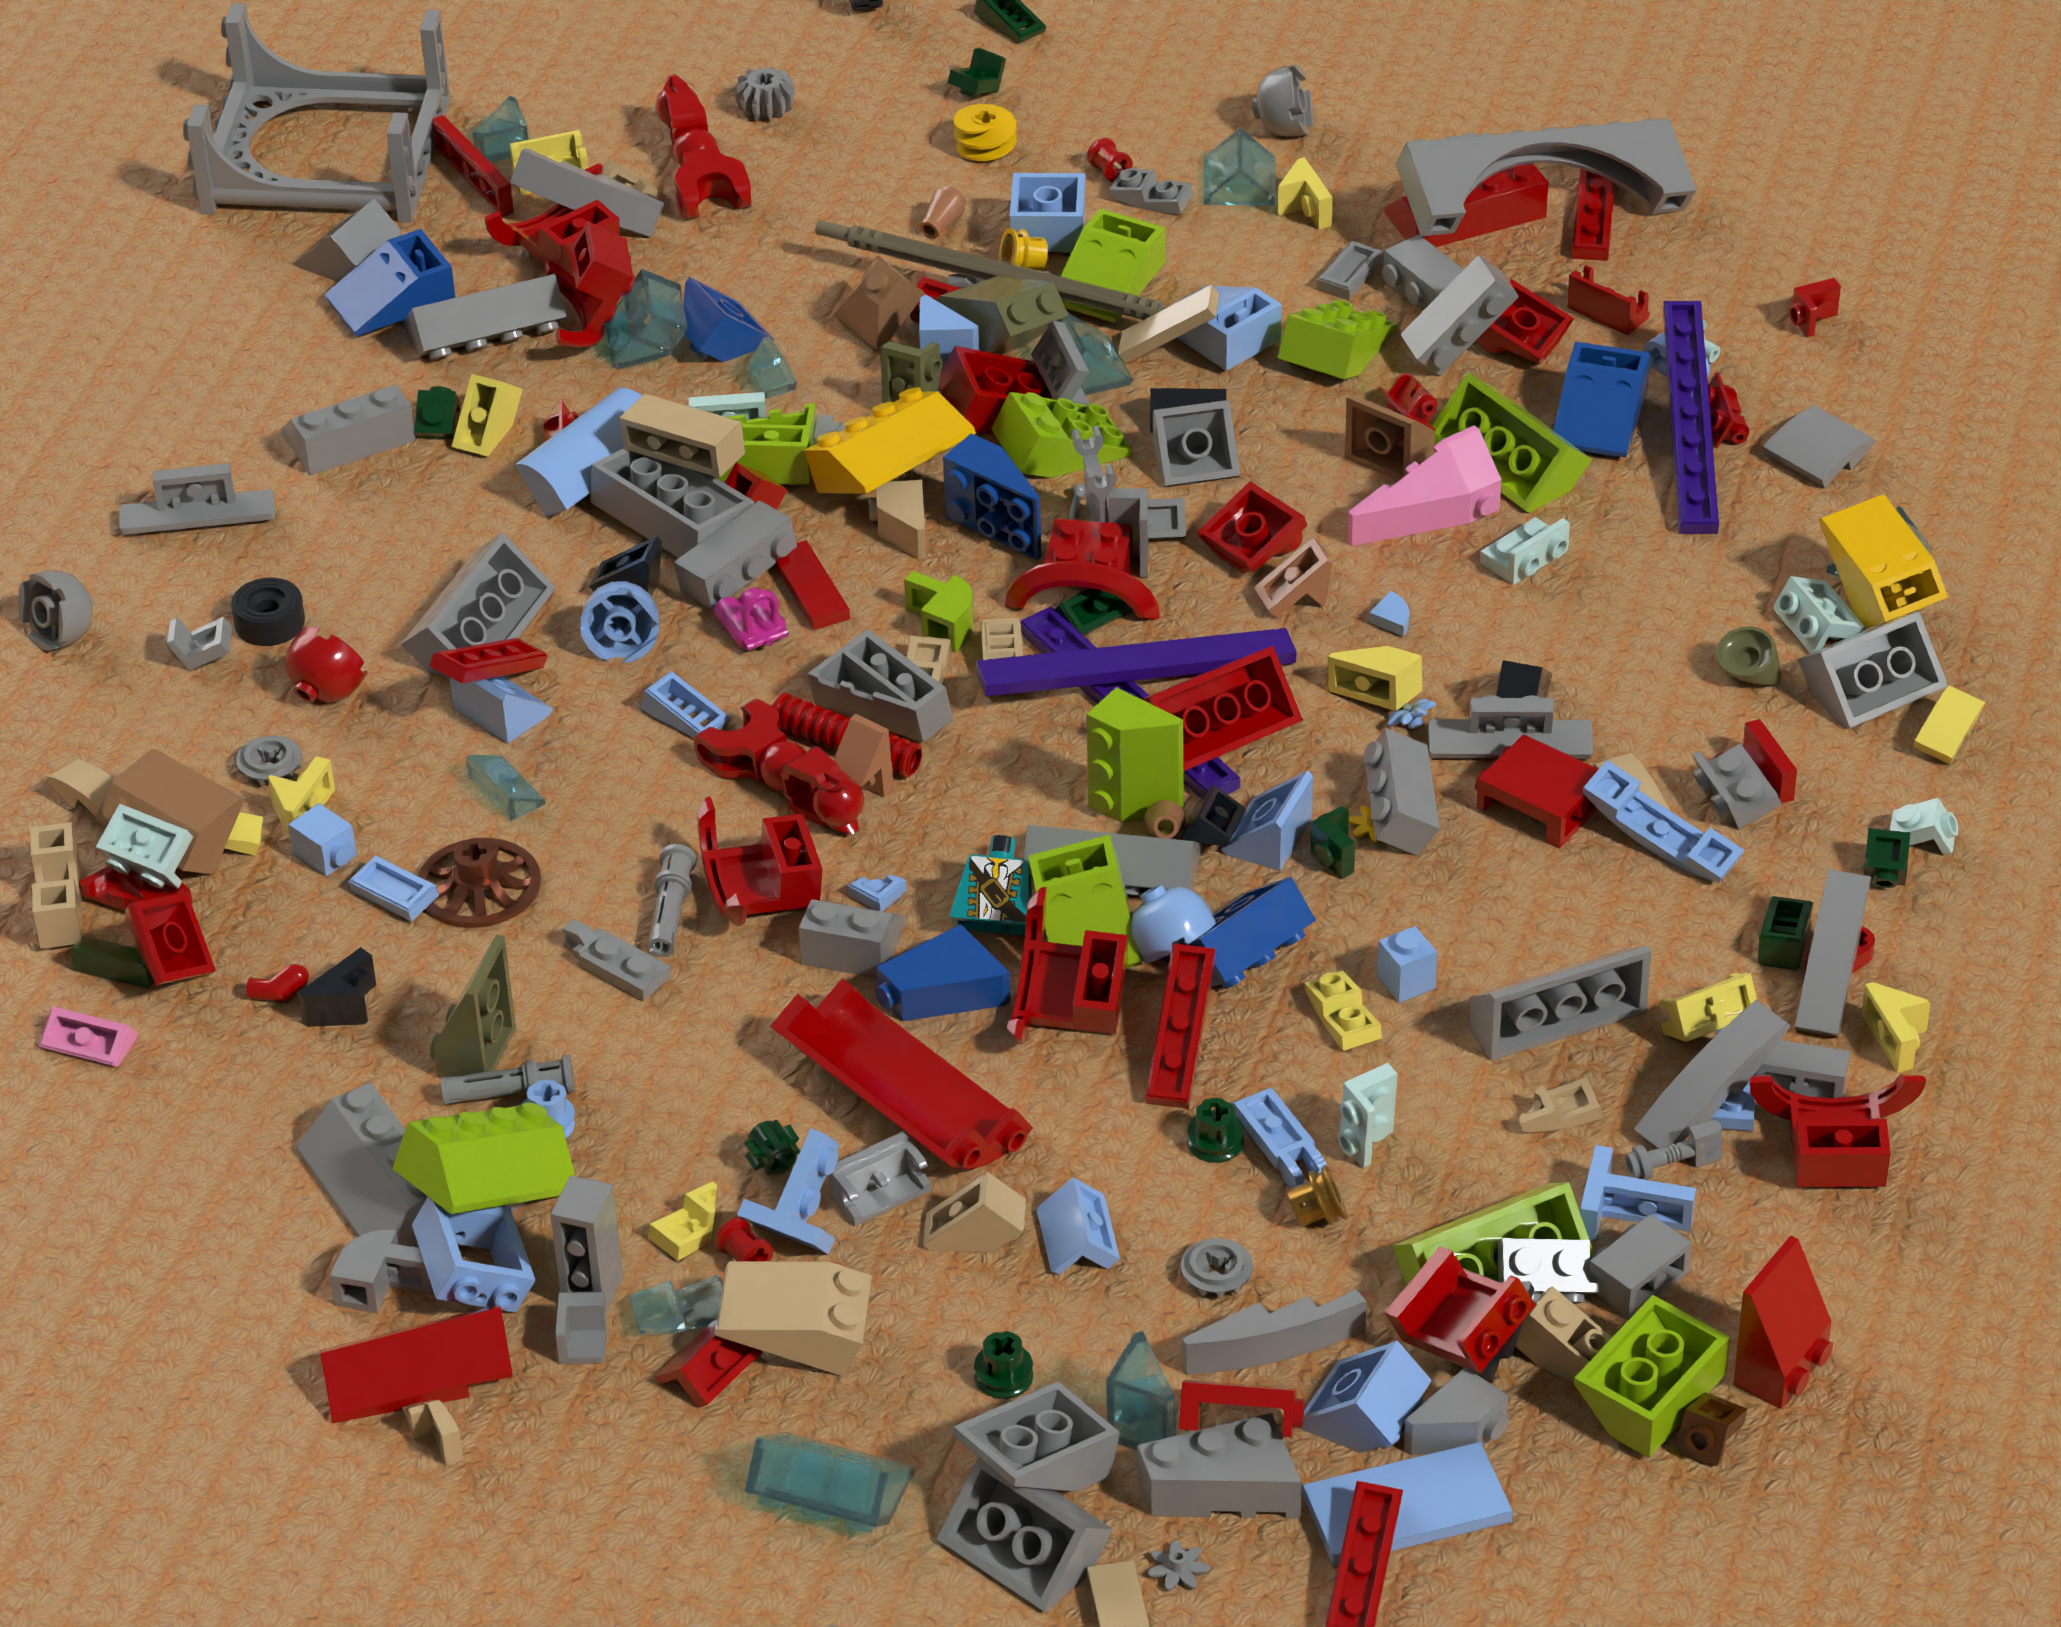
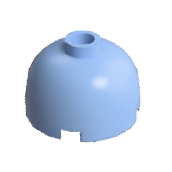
M626 581L610 582L597 588L585 602L580 618L581 637L586 646L599 658L609 661V658L625 657L622 663H627L644 657L655 645L660 629L659 611L652 596L642 587Z
M1162 884L1149 889L1140 896L1143 904L1133 912L1131 917L1132 937L1144 963H1150L1171 954L1173 944H1182L1184 942L1189 944L1216 924L1210 907L1200 895L1191 889L1182 887L1165 890Z

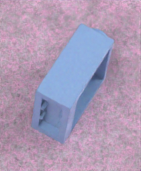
M427 1197L413 1221L412 1227L436 1299L480 1307L499 1304L501 1310L517 1312L534 1284L535 1277L510 1206L503 1205L450 1214ZM457 1244L488 1249L495 1266L462 1260Z

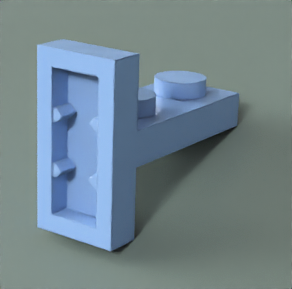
M810 1128L776 1209L772 1210L743 1199L737 1215L754 1226L829 1255L835 1238L823 1229L806 1222L808 1217L812 1216L818 1209L821 1200L820 1189L826 1175H830L836 1167L839 1156L837 1150L840 1144L828 1135Z
M1595 1145L1580 1207V1214L1591 1242H1596L1602 1217L1639 1223L1652 1214L1672 1229L1691 1231L1696 1188L1611 1174L1613 1148Z

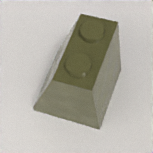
M997 276L937 298L939 303L978 325L979 351L1003 354L1027 345L1045 333L1052 321L1061 322L1069 316L1054 282Z

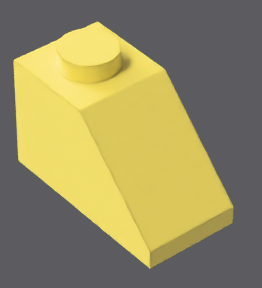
M471 374L452 447L488 457L513 426L523 389L505 382Z
M1390 646L1334 652L1327 656L1329 692L1397 711L1422 691V655Z

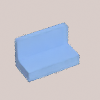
M1072 1177L1038 1206L1037 1214L1052 1272L1058 1275L1062 1274L1082 1256L1106 1269H1109L1120 1260L1103 1193Z

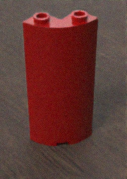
M841 978L816 1009L797 993L770 1025L777 1033L953 1168L961 1170L976 1169L994 1162L1009 1151L1015 1152L1023 1146L1028 1133L1033 1129L1014 1108L1009 1109L874 1007L843 978Z

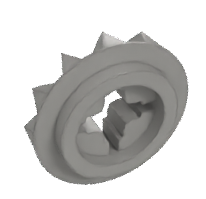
M282 736L259 737L248 742L240 749L236 758L237 768L240 774H244L247 782L257 780L261 786H264L268 782L269 775L293 778L294 771L302 768V754L297 743L289 738Z
M1211 1238L1199 1241L1189 1247L1181 1259V1275L1185 1277L1187 1288H1198L1201 1296L1209 1292H1215L1221 1299L1225 1292L1230 1291L1238 1294L1242 1285L1250 1284L1253 1270L1251 1255L1242 1245L1232 1240ZM1209 1265L1214 1266L1218 1270L1225 1267V1274H1220L1217 1271L1209 1273Z

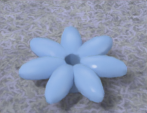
M1423 698L1413 706L1405 704L1403 710L1394 711L1389 715L1387 725L1391 727L1401 722L1402 725L1407 724L1409 729L1419 727L1424 723L1422 717L1427 715L1426 710L1436 706V702Z

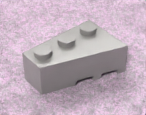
M866 629L807 673L815 705L850 718L858 714L887 728L893 733L923 743L953 720L946 687L869 629Z
M1272 1413L1137 1445L1138 1483L1151 1516L1211 1517V1511L1241 1512V1518H1256V1512H1286V1518L1301 1519V1480Z

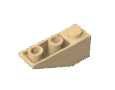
M1551 1285L1534 1301L1536 1306L1524 1319L1515 1346L1540 1368L1574 1383L1575 1376L1612 1337Z

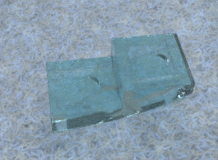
M719 1274L676 1290L672 1281L669 1280L630 1295V1303L640 1334L683 1332L706 1327L711 1322L717 1320L723 1288Z

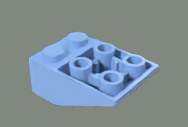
M1204 286V287H1202L1201 289L1195 291L1194 293H1196V292H1198V291H1200V290H1202V289H1204V288H1206V287H1208V286ZM1213 286L1219 292L1216 318L1177 337L1227 371L1281 340L1282 304L1256 287Z

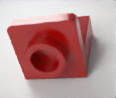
M1831 278L1794 288L1793 302L1789 307V315L1792 323L1798 326L1806 337L1815 335L1816 321L1838 315L1841 285L1837 280Z

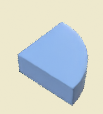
M1390 591L1371 610L1369 623L1404 637L1409 628L1408 605L1402 597Z
M886 875V879L868 881L866 877H863L848 885L849 897L877 911H884L907 891L906 880L894 875Z

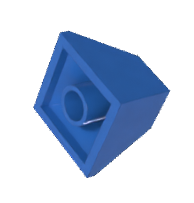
M689 276L685 282L681 331L692 342L689 347L693 352L704 359L712 356L722 362H726L769 346L774 338L739 301Z

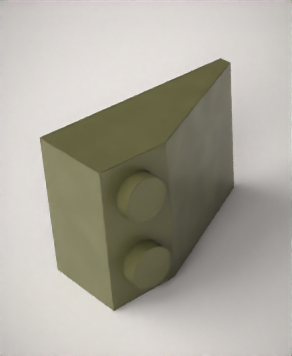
M496 934L463 989L457 1003L450 1005L443 1030L440 1034H435L432 1040L430 1055L432 1059H435L438 1078L495 1071L516 1029L505 936Z

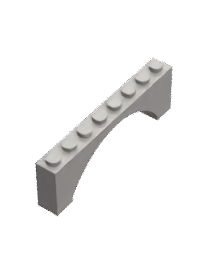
M1648 118L1638 122L1622 123L1615 121L1605 125L1589 126L1582 124L1572 128L1557 129L1549 127L1539 131L1524 132L1516 130L1505 134L1491 135L1483 133L1472 137L1458 138L1450 136L1444 139L1428 141L1416 139L1406 142L1395 163L1421 236L1455 233L1466 213L1463 204L1469 194L1483 181L1496 173L1524 164H1561L1600 175L1639 198L1649 206L1651 214L1684 211L1696 192V187L1670 119L1654 120Z

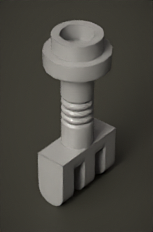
M1710 1120L1690 1126L1688 1140L1648 1152L1642 1144L1632 1147V1152L1625 1154L1626 1165L1631 1177H1640L1645 1180L1653 1178V1168L1690 1157L1696 1168L1719 1161L1722 1158V1126L1720 1122Z

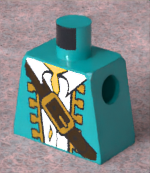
M993 835L990 841L989 856L977 854L968 856L950 911L953 927L961 924L967 931L1025 936L1027 904L1033 897L1032 875L1028 860L1014 858L1016 839L1005 835Z

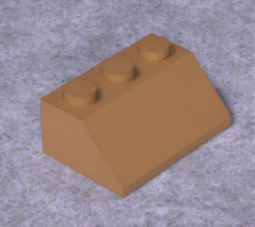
M151 749L110 782L95 820L107 826L118 805L122 804L188 830L193 839L177 867L183 871L213 875L245 799L156 749Z

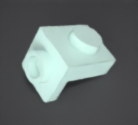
M1935 798L1917 804H1908L1893 810L1890 830L1911 832L1909 846L1934 839L1943 855L1953 852L1955 836L1958 835V823L1954 814L1947 812L1940 799Z

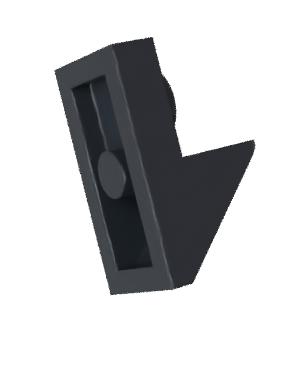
M658 536L653 537L602 561L589 584V588L594 592L597 588L610 582L626 581L642 587L652 596L660 578L662 549L660 538Z
M360 947L297 993L303 1024L307 1027L362 1025L368 1022L364 995L377 985L373 957L369 952Z

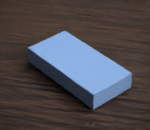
M376 855L348 881L352 892L411 922L439 896L436 885Z

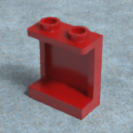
M1523 734L1512 746L1505 747L1499 758L1488 769L1485 768L1479 773L1475 782V790L1477 791L1476 807L1485 811L1497 800L1547 824L1546 843L1560 849L1598 810L1582 791L1583 787L1599 769Z
M1439 1246L1385 1311V1315L1403 1342L1481 1373L1536 1305L1519 1278L1510 1275L1502 1284L1463 1269L1453 1251Z
M1184 1380L1182 1382L1179 1429L1198 1431L1201 1428L1202 1403L1280 1408L1284 1412L1282 1437L1292 1438L1294 1428L1303 1427L1305 1399L1296 1398V1388Z

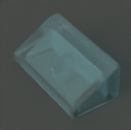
M466 756L468 777L510 821L546 804L545 799L503 756Z

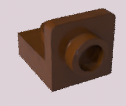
M1703 1393L1685 1409L1675 1447L1676 1451L1709 1465L1717 1466L1722 1461L1727 1439L1744 1425L1748 1409L1709 1393Z

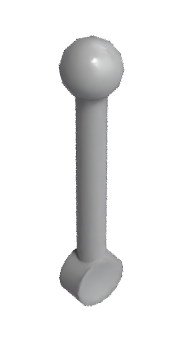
M1081 483L1073 485L1071 489L1073 501L1068 519H1076L1080 500L1085 496V486Z

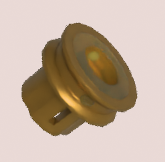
M1323 1165L1318 1173L1309 1171L1310 1181L1287 1190L1293 1211L1302 1227L1324 1218L1330 1225H1333L1336 1218L1347 1219L1348 1217L1338 1186L1326 1165ZM1314 1198L1317 1199L1318 1202L1304 1207V1202Z

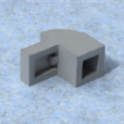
M377 1230L355 1238L341 1251L330 1274L335 1306L378 1313L389 1287L428 1294L433 1293L420 1248L399 1245L396 1230Z

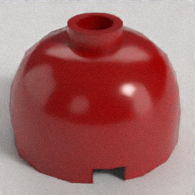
M304 627L292 641L286 653V672L291 683L295 686L293 688L294 692L301 699L310 703L314 702V700L321 703H337L346 699L359 687L368 674L367 670L361 671V667L364 664L363 659L339 637L331 634L328 639L316 635L320 628Z

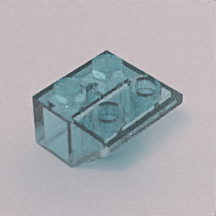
M640 270L630 292L627 295H622L611 321L604 323L607 330L608 350H610L612 367L623 369L670 356L688 329L680 284L647 270Z

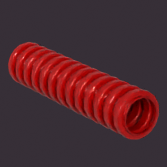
M788 693L780 694L772 707L778 710L780 727L784 731H792L797 736L803 735L807 740H814L815 743L821 745L825 744L826 747L835 748L836 751L851 719L850 717L846 718L845 715L840 713L835 714L832 710H825L822 706H814L809 701L803 702L801 698L792 697ZM890 734L892 772L900 773L901 776L909 778L920 766L922 747L918 743H910L908 739H900L899 736Z

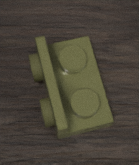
M890 341L881 346L882 403L895 402L900 399L899 394L901 392L920 387L922 392L938 391L942 395L940 392L942 359L940 358L939 343L931 342L923 349Z

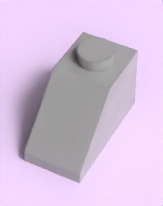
M1464 1367L1405 1419L1404 1450L1411 1455L1431 1454L1481 1442L1482 1446H1484L1490 1440H1497L1504 1433L1509 1422L1507 1417L1508 1395Z

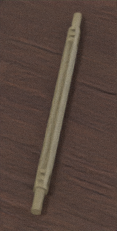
M819 220L815 228L817 235L845 241L850 247L982 280L1002 276L1054 282L1062 300L1141 320L1167 308L1163 306L1162 301L857 225H852L850 228Z

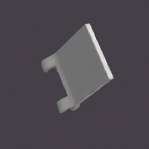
M1093 426V436L1087 440H1082L1078 429H1075L1071 433V438L1075 450L1083 457L1086 511L1090 521L1106 523L1108 522L1107 497L1116 484V476L1111 464L1106 465V474L1103 475L1097 453L1103 445V438L1099 427Z

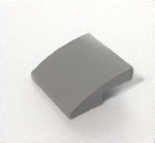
M1814 405L1802 411L1781 427L1763 445L1766 456L1825 489L1844 466L1852 470L1875 444V440Z

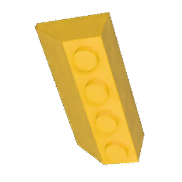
M920 387L901 392L899 394L900 399L895 402H886L873 407V414L867 417H857L845 422V429L819 436L816 439L817 444L805 449L804 453L818 493L867 494L960 443L971 433L976 434L974 426L938 391L922 392Z

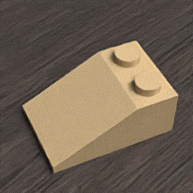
M729 1261L725 1270L715 1336L844 1377L863 1344L872 1275L832 1262Z

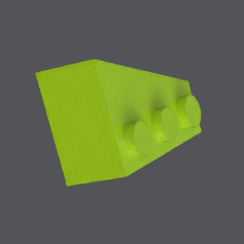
M816 403L804 404V411L782 414L780 408L768 410L769 417L746 420L745 414L727 417L741 421L745 454L737 463L762 472L779 484L790 486L810 484L811 471L804 450L813 446L816 427ZM733 466L730 469H728L720 478H716L722 482H725Z

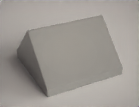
M1229 400L1153 410V454L1164 487L1240 476Z

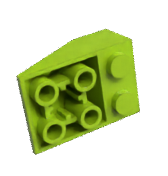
M1100 208L1082 229L1061 277L1139 296L1166 263L1165 227ZM1062 300L1065 308L1102 320L1116 323L1122 316L1121 314Z
M1332 300L1330 304H1317L1315 308H1302L1300 312L1287 315L1278 358L1345 380L1361 374L1397 330L1398 324L1387 321V315L1381 312L1366 310L1365 313L1353 310V304L1341 300Z
M1009 392L991 428L1011 460L1023 474L1054 478L1084 469L1083 457L1075 450L1071 438V433L1075 429H1078L1082 440H1087L1093 436V426L1099 427L1103 438V445L1097 453L1100 464L1129 457L1133 453L1132 448L1124 438L1123 432L1117 428L1110 418L1109 412L1101 405L1095 403L1084 405L1073 403L1065 398L1055 400L1043 398L1030 392L1026 394Z
M1110 834L1028 855L1036 892L1041 887H1047L1045 930L1048 942L1082 946L1085 930L1128 935L1127 968L1142 965L1139 950L1132 937L1131 911L1120 862Z

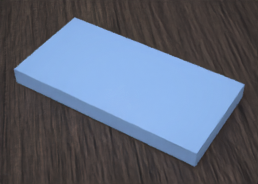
M1481 1442L1303 1484V1497L1332 1565L1339 1564L1357 1480L1403 1490L1391 1551L1512 1522V1508Z

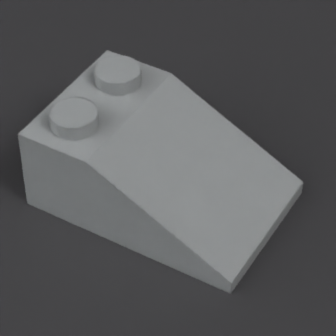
M1057 1381L953 1426L952 1434L1013 1486L1077 1492L1111 1476L1120 1432Z

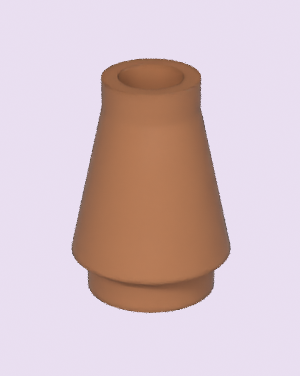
M944 186L936 190L925 217L920 224L922 233L929 238H937L944 229L964 213V206L966 204L964 195L952 186Z
M1160 800L1153 803L1147 809L1144 817L1146 830L1152 837L1174 839L1182 833L1186 823L1183 809L1177 803L1170 800ZM1162 819H1170L1173 822L1171 829L1166 831L1162 827H1158V823Z

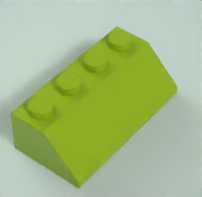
M1467 372L1432 424L1436 429V444L1451 435L1475 425L1480 430L1500 475L1501 493L1529 513L1570 492L1592 461L1589 456L1495 387Z
M524 1103L520 1106L507 1108L494 1107L491 1110L473 1113L462 1112L460 1115L446 1117L432 1116L426 1120L408 1122L392 1167L395 1172L450 1214L560 1196L569 1177L575 1176L562 1125L550 1117L544 1107L535 1103Z
M1561 1182L1547 1183L1393 1244L1392 1247L1406 1286L1439 1246L1453 1251L1463 1269L1498 1282L1497 1240L1499 1239L1589 1240L1570 1183ZM1590 1243V1259H1591V1257L1594 1255V1251H1593L1592 1245H1591V1243Z

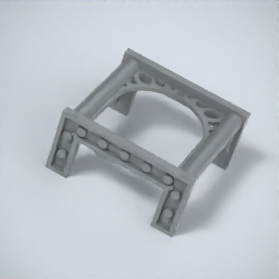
M232 3L227 17L222 18L221 33L222 37L227 38L228 41L226 65L227 67H232L233 75L230 80V93L225 95L223 99L222 115H218L216 118L215 134L213 136L209 105H194L190 118L185 119L183 124L184 140L189 141L190 144L188 167L189 170H194L195 175L193 197L199 200L201 214L215 215L218 204L359 210L375 198L385 211H397L398 222L412 223L435 150L432 118L440 115L445 116L451 99L440 10H426L420 28L425 75L316 71L292 64L273 53L257 37L249 24L246 3ZM256 101H267L272 106L269 108H258L254 106V103ZM334 103L421 107L412 138L410 136L408 113L393 112L387 131L393 183L306 180L281 176L265 169L255 161L250 152V143L256 131L266 121L284 111L303 105Z

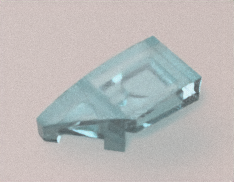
M769 336L763 338L747 367L748 375L757 392H764L765 399L796 390L797 381L782 353Z

